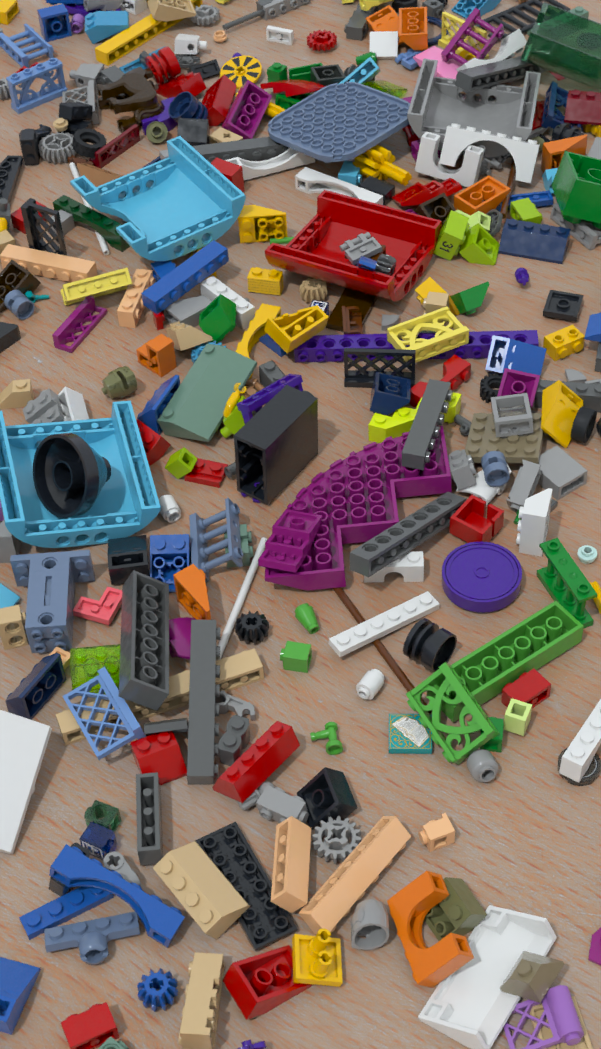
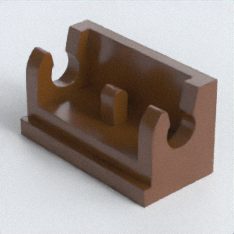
M342 306L344 335L363 334L361 313H352V311H359V307Z

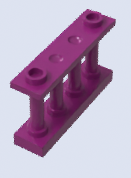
M474 8L442 51V60L448 62L449 59H454L462 65L468 62L455 53L458 47H462L475 55L476 59L483 60L497 40L503 37V24H500L498 28L493 27L483 21L480 16V10ZM478 24L493 33V35L487 40L474 32L472 28ZM466 36H471L485 46L481 51H478L465 43L464 39Z

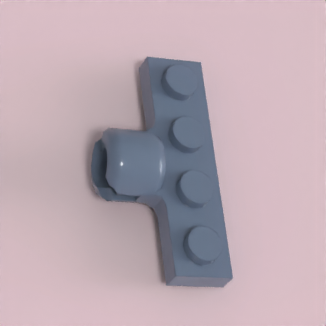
M136 912L123 913L44 929L45 947L47 952L79 947L80 958L83 962L89 965L100 964L108 956L107 943L110 940L140 934L138 914Z

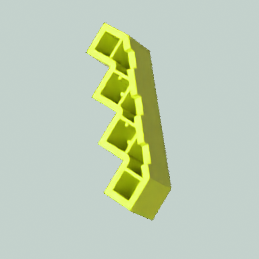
M453 392L452 400L448 401L449 407L448 412L444 413V423L454 422L455 416L459 414L461 410V394ZM422 398L416 409L403 406L397 409L392 417L374 413L368 425L369 441L381 443L387 437L392 436V438L402 436V433L410 432Z

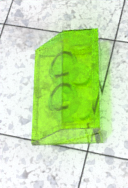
M120 644L70 648L72 690L98 676V670L103 667L106 668L119 690ZM100 683L93 686L90 693L98 694L101 687Z

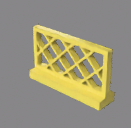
M444 11L442 13L441 39L438 40V45L445 48L455 35L451 26H453L457 33L459 28L456 23H459L461 27L465 21ZM477 26L472 28L474 32L482 34V37L487 39V31ZM466 36L467 38L464 39V42L467 43L466 40H468L473 48H477V45H479L482 50L485 46L479 41L475 44L471 36ZM458 47L455 53L458 55L464 49ZM487 54L484 59H489V55Z

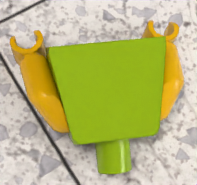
M241 383L234 385L235 392L229 397L223 411V423L225 426L220 429V432L224 438L236 434L245 425L242 413L237 407V403L246 399L243 395L240 397V393H245L247 390L246 386H244L239 391L238 387Z

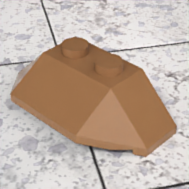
M77 163L81 176L84 175L95 187L122 177V175L87 163Z

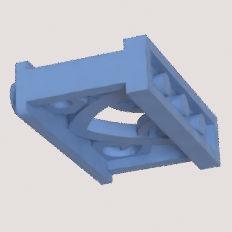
M51 58L46 62L38 63L36 66L26 68L21 72L6 77L12 109L20 114L62 96V92L68 91L65 85L63 63L57 58ZM36 78H41L46 82L43 83L40 91L35 92L29 89ZM18 85L22 90H16L15 86Z

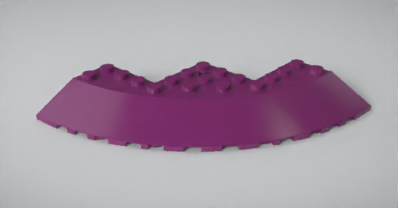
M439 426V437L435 438V448L430 451V462L426 463L424 470L401 466L402 450L409 432H405L400 437L392 438L390 436L381 443L376 444V442L368 444L363 447L364 450L357 453L353 451L346 459H339L332 463L330 469L326 472L317 474L311 480L312 483L307 488L303 487L295 496V501L287 506L288 510L322 515L320 527L310 550L296 573L265 567V581L306 591L346 587L343 544L367 542L398 523L396 498L452 492L451 473L443 426Z

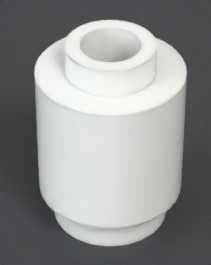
M172 495L161 496L159 498L160 513L169 523L176 522L181 517V509Z
M371 669V671L366 672L356 685L359 697L368 700L374 698L384 685L385 677L382 672L377 669Z

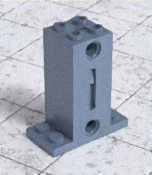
M90 550L11 555L10 562L17 587L28 586L25 630L31 652H52L55 647L65 651L72 650L75 583L95 581Z

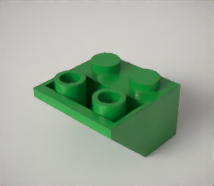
M220 294L200 313L199 326L204 333L212 336L213 340L209 342L215 340L217 344L224 339L227 333L234 330L237 314L236 304Z

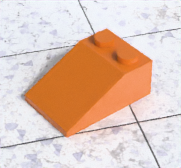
M488 175L454 195V208L470 216L477 211L486 214L502 202L511 191V188Z
M192 564L175 573L173 577L177 601L192 618L196 620H211L207 595L208 589L205 583L206 575L203 570L198 569Z

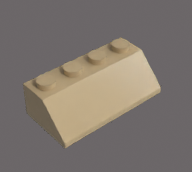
M195 841L169 851L153 867L203 932L216 940L250 907Z

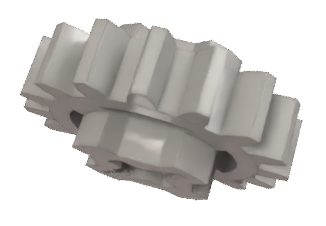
M207 4L200 5V7L196 6V16L191 17V21L203 26L210 25V23L214 24L220 18L219 9L216 6H208Z
M331 816L328 817L327 823L321 820V827L316 826L315 834L312 835L313 848L317 850L318 857L325 855V862H328L331 858L334 864H337L338 859H341L343 862L362 841L361 831L356 829V823L349 824V818L341 821L340 816H337L336 820H333Z

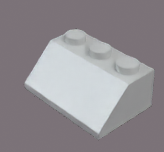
M65 386L58 394L65 418L63 421L89 419L83 395Z
M548 488L527 498L524 507L520 506L518 518L522 520L518 522L517 531L520 533L517 534L516 544L519 545V553L542 557L543 551L539 545L546 541L553 489Z

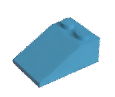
M96 11L85 16V32L93 44L129 28L128 11Z

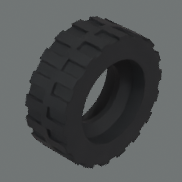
M83 128L75 131L72 147L81 156L95 158V152L106 145L107 141L100 132Z

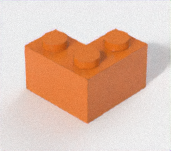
M163 334L158 335L136 349L138 363L161 378L177 367L174 342Z

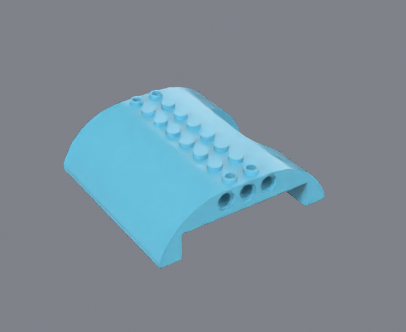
M181 136L167 141L168 158L103 185L95 187L84 175L70 181L72 187L94 209L117 216L126 221L127 223L116 227L117 233L141 257L152 261L173 260L200 249L213 240H217L235 223L246 200V195Z

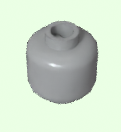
M484 749L473 752L468 757L466 763L470 774L478 782L491 781L499 769L493 755Z

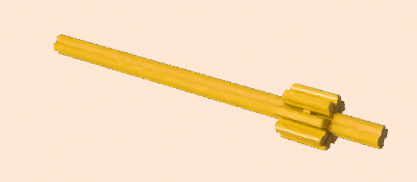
M269 102L264 114L274 118L286 109ZM379 145L355 157V161L352 163L355 167L360 168V174L366 178L373 176V178L381 179V181L382 179L386 181L388 178H391L404 186L408 185V181L412 179V175L408 171L392 164L396 160L395 155Z

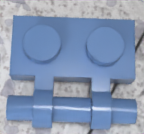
M410 48L406 53L399 54L395 58V62H401V65L410 70L415 69L419 65L413 59V56L423 51Z

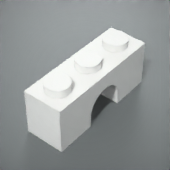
M410 551L369 578L364 576V583L384 582L385 575L390 572L401 573L404 577V582H424L423 551Z

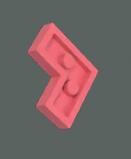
M107 586L99 601L81 596L73 609V615L110 626L122 605V590Z

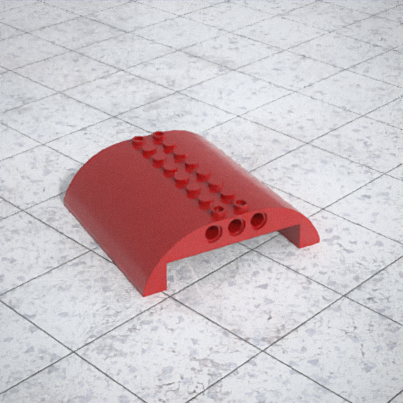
M324 190L317 197V214L286 246L272 243L265 250V256L268 263L273 267L397 302L407 295L425 272L435 251L442 221ZM369 232L371 237H374L380 245H386V254L396 259L395 271L390 276L351 265V262L345 259V251L341 252L339 246L347 240L357 238V235Z

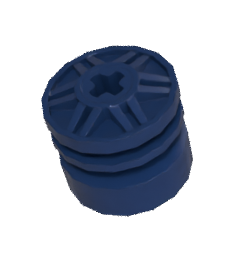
M186 91L178 94L172 100L168 114L178 123L179 118L206 119L208 110L195 96Z

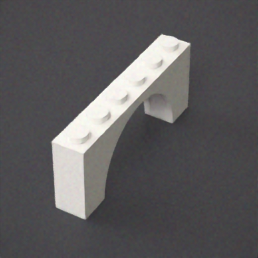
M456 123L447 126L439 164L454 167L458 157L467 146L477 141L490 140L503 145L512 155L516 166L515 180L531 183L540 147L536 140L528 139V142L517 136L507 138V134L497 133V135H493L491 131L482 129V132L476 131V128L467 126L466 129L460 128L461 125Z

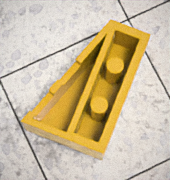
M316 305L297 310L293 314L288 315V313H285L281 317H270L267 319L264 331L288 354L324 330L329 317Z

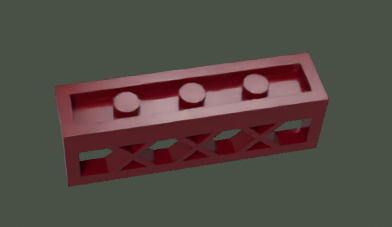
M137 124L131 126L97 150L95 158H89V161L93 162L94 166L98 168L106 166L140 141L139 126Z

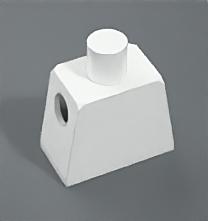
M178 34L175 38V54H198L199 50H207V41H200V36Z

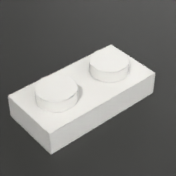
M269 25L266 27L267 41L293 45V30Z

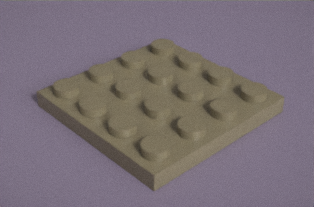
M474 413L465 447L466 454H471L474 463H481L483 455L490 451H499L504 454L506 463H523L522 460H527L539 464L544 430L541 429V414H532L534 433L496 438L493 415ZM498 413L499 418H500V417H508V416H516V415H524V414H521V413H515V414H503V413Z

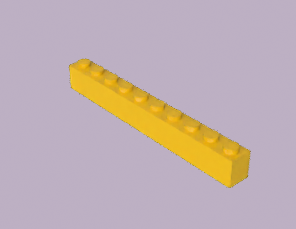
M190 0L194 9H196V6L200 7V5H203L202 0ZM152 14L97 46L95 48L96 61L109 66L183 19L167 22L156 21L153 19Z

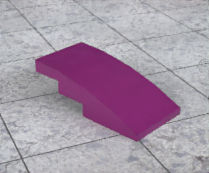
M286 509L272 526V535L265 542V551L258 558V566L296 573L315 539L322 521V515Z

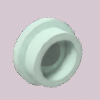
M584 545L578 549L577 555L582 563L590 564L597 558V550L592 546Z

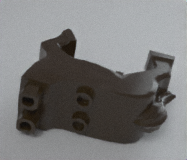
M140 66L128 71L113 83L96 85L97 94L101 96L98 99L100 110L114 109L115 114L134 112L133 117L130 119L117 120L120 133H123L134 124H137L140 129L142 126L141 120L157 116L163 111L162 106L158 103L153 81L147 80L153 77V72L150 68L142 69Z

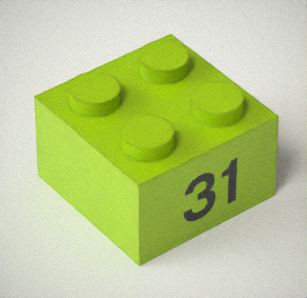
M450 211L440 230L433 254L451 261L453 255L457 256L460 249L459 245H463L466 238L464 234L467 233L469 228L467 224L468 217L455 211Z

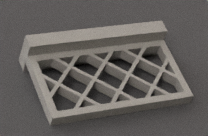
M94 79L88 81V86L62 92L63 103L81 102L92 105V119L84 121H93L94 125L99 124V103Z
M558 203L553 204L550 218L561 227L571 229L570 234L586 248L593 250L596 244L601 243V237H598L601 236V231H598L601 229L595 227L592 223H588L591 221L583 219L578 224L566 221L562 217Z

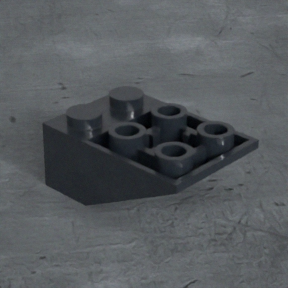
M146 535L108 540L107 556L111 585L125 583L133 570L150 577Z

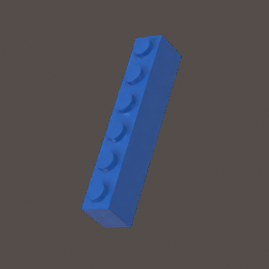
M213 240L141 293L143 305L154 313L159 314L229 262L228 249Z

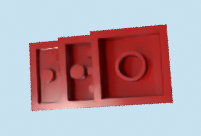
M290 79L260 84L261 89L273 88V93L285 91L286 97L316 92L326 87L315 82Z
M448 178L441 183L433 180L426 185L417 182L391 198L400 206L420 205L442 193H445L448 197L463 188L459 182L452 178Z

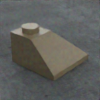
M523 951L501 985L500 990L541 1003L564 963L557 959Z

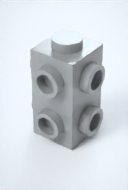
M267 785L256 802L259 814L267 820L273 819L278 823L293 816L305 824L309 816L306 802L301 797L290 796L279 787L273 788Z

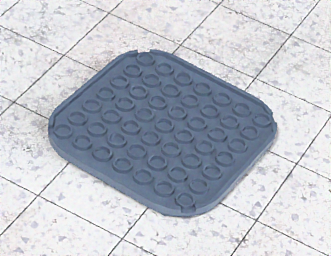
M335 83L323 87L272 118L268 123V134L273 141L314 159L324 161V163L352 161L355 157L365 153L368 149L408 126L407 113L410 103L361 83Z

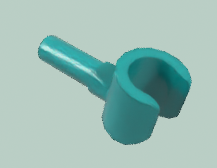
M31 291L25 293L33 303L39 299H49V295H34Z

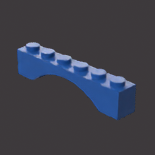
M66 844L50 866L49 875L67 887H95L120 897L138 914L144 924L147 935L167 948L183 924L185 916L182 915L180 910L175 907H168L156 895L145 893L138 884L127 882L118 872L109 871L104 868L100 861L86 857L77 847H70Z

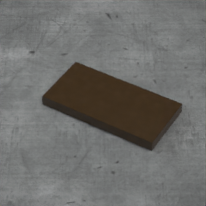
M345 288L328 318L326 328L344 332L342 306H358L359 311H352V313H361L363 326L378 297Z

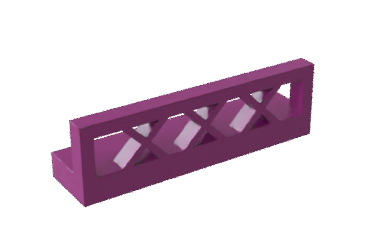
M87 296L52 334L55 348L73 353L107 314V309L96 306L94 296ZM94 311L99 312V314L92 316ZM91 321L89 325L83 326L84 323ZM82 331V334L74 336L75 333ZM74 342L71 346L65 345L66 343Z

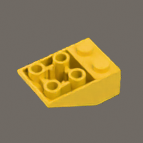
M257 205L243 206L238 216L240 243L267 242L271 238L283 239L288 237L286 212Z
M560 380L545 388L542 392L541 429L544 430V433L550 435L555 442L567 448L571 440L572 425L578 410L583 406V400Z

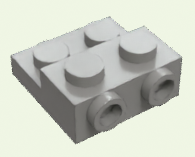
M51 389L41 391L35 400H30L26 407L23 408L25 420L30 424L61 422L65 419L59 395Z

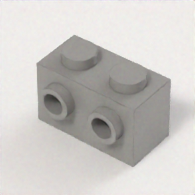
M465 449L461 451H453L448 455L450 471L458 490L475 485L474 473H476L471 454L467 455Z

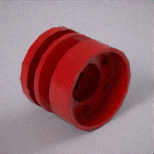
M168 46L158 50V56L152 53L151 57H145L146 66L152 70V78L158 85L163 84V80L168 81V75L174 78L181 74L179 62Z

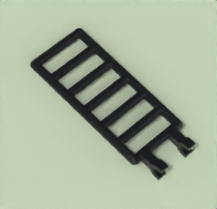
M528 0L488 17L483 21L488 24L491 22L497 25L503 24L504 29L511 33L516 31V28L500 20V18H505L519 26L523 34L538 24L571 9L556 0L545 1L561 10L559 12L540 2L542 0ZM534 4L551 15L547 16L530 5ZM521 9L529 11L535 16L541 18V20L538 21L534 19L533 17L522 12ZM514 13L531 24L527 25L510 14ZM478 24L475 25V26H477V27H479V28H481V29H483V30H485V31L487 30V29L483 28L482 26H480V25H478ZM504 33L501 39L505 38L509 34Z

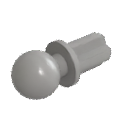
M263 782L259 786L258 791L255 790L243 803L238 801L241 810H247L256 804L267 785L273 788L275 786L271 782Z

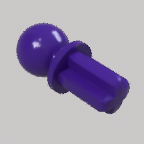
M522 267L518 268L515 271L516 280L525 286L526 282H529L528 271Z

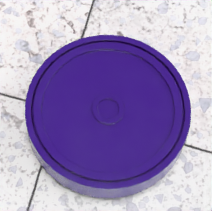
M470 542L455 548L445 558L442 566V588L446 596L463 609L482 613L493 612L503 609L517 598L521 589L522 568L516 556L505 547L490 542Z

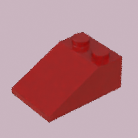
M289 945L233 962L222 980L246 1020L271 1011L313 985L293 983V954Z

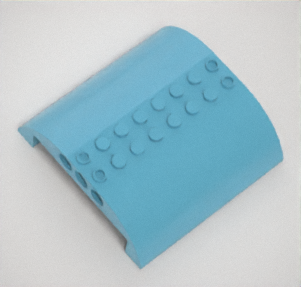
M131 401L113 402L111 418L5 426L2 410L0 411V502L5 526L14 537L27 544L43 548L108 543L109 539L125 538L135 534L150 524L158 515L161 506ZM61 433L78 435L101 457L106 458L111 466L110 479L105 482L90 510L82 515L68 518L57 517L44 507L37 495L33 481V460L39 444L47 436Z

